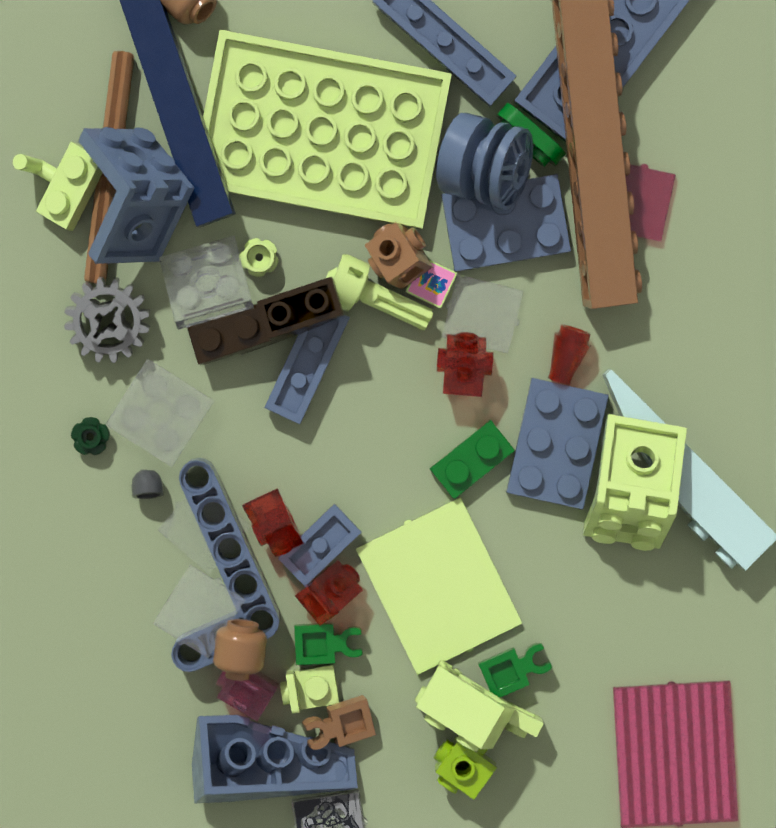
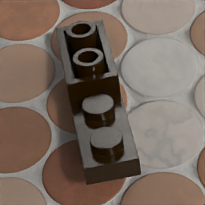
M328 277L259 300L255 305L189 326L187 329L198 365H206L236 354L243 355L299 335L344 316L334 279L333 277Z

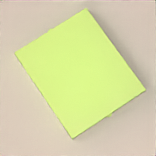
M461 497L414 520H406L404 525L355 548L417 675L439 665L440 661L445 662L465 651L471 652L474 647L523 624Z

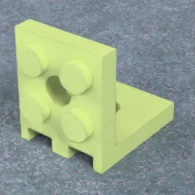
M608 414L604 431L597 492L585 519L583 536L592 537L594 541L603 544H612L616 541L629 543L638 550L660 549L677 516L686 427ZM637 452L647 454L652 460V466L648 468L637 467L632 462L631 455Z

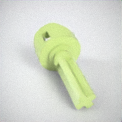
M342 255L338 267L328 272L326 278L333 277L342 309L346 312L360 300L366 305L421 330L427 328L428 322L433 316V309L373 281H368L370 264L352 255Z

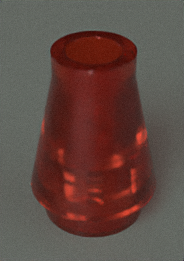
M561 324L559 332H554L551 367L548 375L550 380L565 385L571 384L575 372L592 345L589 343L591 336L589 332L565 324Z

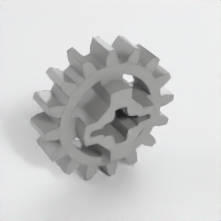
M103 276L98 277L97 287L95 288L86 281L82 285L84 295L74 292L70 297L77 304L76 307L67 306L64 312L68 316L73 317V320L68 321L64 325L65 330H74L76 333L70 340L71 345L81 342L84 345L81 351L83 356L88 354L90 350L96 352V362H100L104 354H109L111 362L115 363L120 351L129 358L133 353L130 345L133 344L141 347L144 343V340L138 333H148L150 329L148 324L142 322V319L150 316V310L140 309L139 307L145 299L144 295L133 297L131 295L134 288L132 283L127 285L125 289L120 288L119 277H115L111 285H106ZM104 294L115 296L113 300L99 302L94 298ZM127 304L133 314V327L130 326L131 323L125 320L124 308ZM117 306L118 308L113 319L114 324L110 323L101 332H97L101 325V315L105 316ZM82 312L90 322L91 331L89 334L85 332L82 325ZM112 337L121 341L116 344L100 343L102 339Z

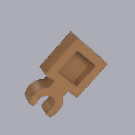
M363 695L327 706L328 718L321 719L312 716L302 721L303 727L307 731L320 728V733L316 738L307 740L308 746L313 750L325 747L332 738H334L335 743L339 747L376 735L368 701Z

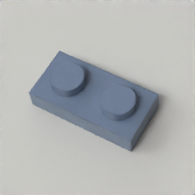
M333 504L278 559L306 586L362 531L336 504Z

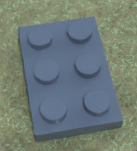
M558 174L527 179L524 190L517 202L510 209L505 210L496 208L493 204H481L477 200L476 195L471 199H464L446 193L441 194L454 272L571 252Z
M531 378L506 492L584 509L609 395Z

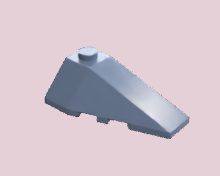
M240 715L198 716L192 757L194 804L236 802L355 790L358 788L355 752L352 748L339 747L332 742H329L321 749L313 750L308 746L307 740L315 737L310 736L307 738L287 732L281 727L274 725L270 727L250 721V718Z

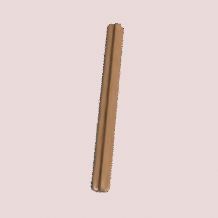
M114 51L112 54L103 127L114 129L126 128L134 56L130 52ZM104 174L100 177L95 188L84 275L85 281L97 284V279L103 276L106 282L108 263L95 264L88 252L116 193V189Z

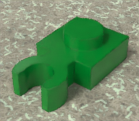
M334 623L294 625L296 665L336 663L335 652H342L344 655L352 658L363 655L362 648L352 649L346 642L349 636L362 634L360 627L351 626L344 629L341 634H334Z
M534 643L526 649L525 654L520 657L517 656L513 647L478 662L490 692L501 698L530 685L526 677L527 673L544 674L551 670L552 665L550 661L542 665H536L532 660L536 652L544 649L543 644Z

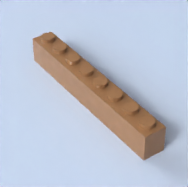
M552 0L583 306L596 309L638 303L637 293L642 291V279L639 270H635L633 254L638 253V239L634 230L631 231L629 215L634 214V199L631 191H627L626 176L630 174V159L628 153L623 152L622 136L626 135V119L624 113L619 112L618 96L622 95V79L620 73L615 72L614 56L618 55L617 35L615 32H611L610 16L614 15V0Z

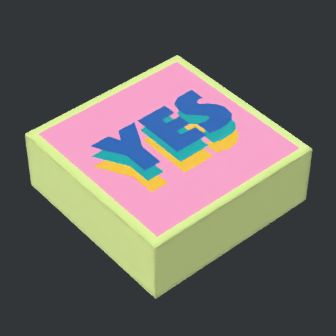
M429 260L433 268L410 283L406 293L441 309L457 273Z

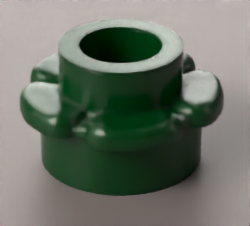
M87 417L82 420V423L74 425L71 431V438L75 442L74 448L80 454L87 455L91 453L92 455H98L106 449V442L110 439V432L105 424L100 423L99 419ZM88 433H92L94 435L93 440L90 441L87 439Z

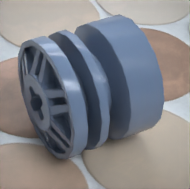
M460 113L451 122L440 146L436 172L438 188L443 193L464 199H471L476 195L477 200L481 204H493L494 207L503 210L510 209L519 199L529 176L533 158L531 132L527 128L512 127L508 123H498L494 127L493 122L489 118L470 113Z

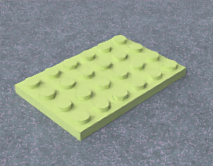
M219 30L203 119L228 192L391 224L397 222L403 226L423 229L452 73Z

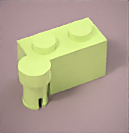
M440 661L427 687L422 686L416 696L415 702L418 703L416 708L426 713L424 720L430 725L442 731L447 727L457 733L458 737L456 740L466 748L475 752L479 748L493 749L516 708L470 678L462 675V672L457 668L452 669V665Z

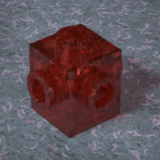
M460 332L456 335L447 334L446 349L438 348L436 372H444L443 394L482 397L484 375L492 376L493 352H486V337H479L471 332Z

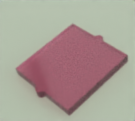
M630 164V174L626 176L627 191H631L634 199V214L629 216L631 231L634 230L637 237L661 242L676 174L649 169L647 164H642L641 166Z

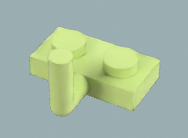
M70 142L58 168L42 159L23 154H17L13 159V166L16 169L36 174L50 182L36 212L62 228L74 231L103 174L85 149L77 143Z

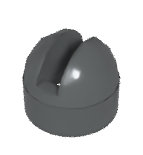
M143 469L133 477L131 485L133 498L151 499L164 495L163 482L156 471Z

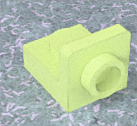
M333 663L288 670L286 673L287 681L280 682L283 705L290 704L292 714L300 713V710L328 706L340 702Z
M501 697V699L516 708L505 729L522 738H525L527 733L537 737L544 724L542 717Z

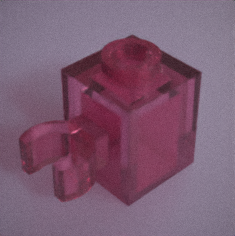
M223 671L216 682V685L222 688L217 698L253 720L258 721L277 690L279 683L260 671L255 674H249V679L245 681L228 679L225 677L226 672Z

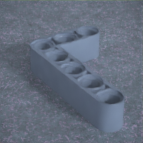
M194 458L187 462L180 471L179 481L236 610L189 630L178 637L172 648V660L177 668L187 672L196 671L214 663L215 633L218 628L227 625L228 620L244 619L252 621L251 616L253 613L259 610L267 611L273 617V624L269 628L260 629L265 632L267 639L276 633L280 621L279 609L216 468L210 461L204 458ZM201 466L206 469L209 480L205 486L196 487L189 482L187 474L191 467ZM217 502L222 505L225 511L224 519L216 523L208 521L203 513L204 506L207 503ZM232 538L238 541L241 546V553L235 558L223 556L219 549L222 540ZM248 574L254 577L257 582L256 590L248 594L240 592L235 584L238 576ZM186 642L195 643L200 648L201 656L197 660H186L180 653V646Z

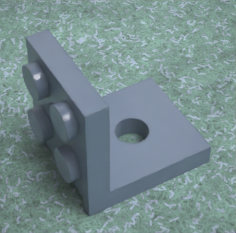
M103 127L102 129L84 128L78 140L116 189L114 198L88 252L89 256L95 264L159 262L194 190V186L175 164L174 159L158 143L154 134L148 129L140 127L135 129H114L110 127Z

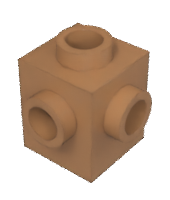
M397 222L384 225L374 233V238L365 244L371 255L368 262L373 271L380 278L384 277L388 284L400 289H404L433 268L423 251L426 243L419 232L413 227L409 229Z

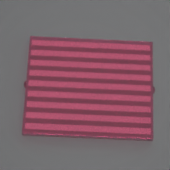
M730 680L689 683L669 681L667 684L613 687L621 828L664 825L681 827L684 824L738 821Z

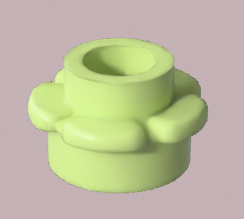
M259 238L249 240L244 246V251L240 253L242 267L247 268L248 273L255 277H262L266 272L274 271L278 265L277 248L269 240L261 241ZM257 254L263 255V259L261 261L256 260Z

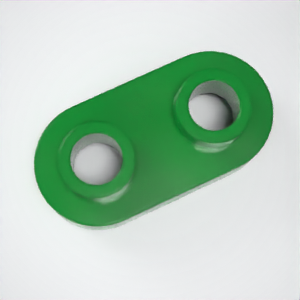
M506 103L498 112L497 117L501 120L500 123H508L512 127L527 128L531 132L533 159L543 167L548 163L557 166L566 155V152L560 145L513 105Z

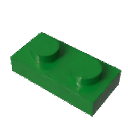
M489 420L429 469L453 499H455L512 454L515 449L495 424Z

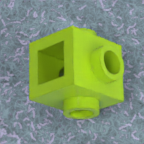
M457 734L452 742L446 739L433 757L438 761L435 765V772L440 775L437 781L450 792L456 794L458 790H461L474 800L497 769L496 762L485 755L488 749L479 748L475 752L460 744L456 740ZM461 761L469 763L465 768H458L456 766Z

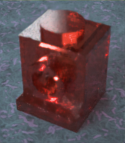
M278 488L242 505L252 523L251 526L261 546L268 544L275 557L287 554L292 549L304 544L291 511Z
M337 560L300 590L295 597L320 626L338 614L363 589L358 584L360 582L358 572L348 564L342 565Z

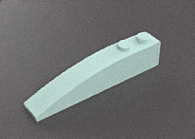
M612 369L607 370L602 375L620 416L666 424ZM685 443L678 505L692 519L687 526L703 541L710 537L720 547L715 554L728 567L732 569L737 564L746 571L776 541V533ZM640 452L649 467L652 466L651 458L647 454Z

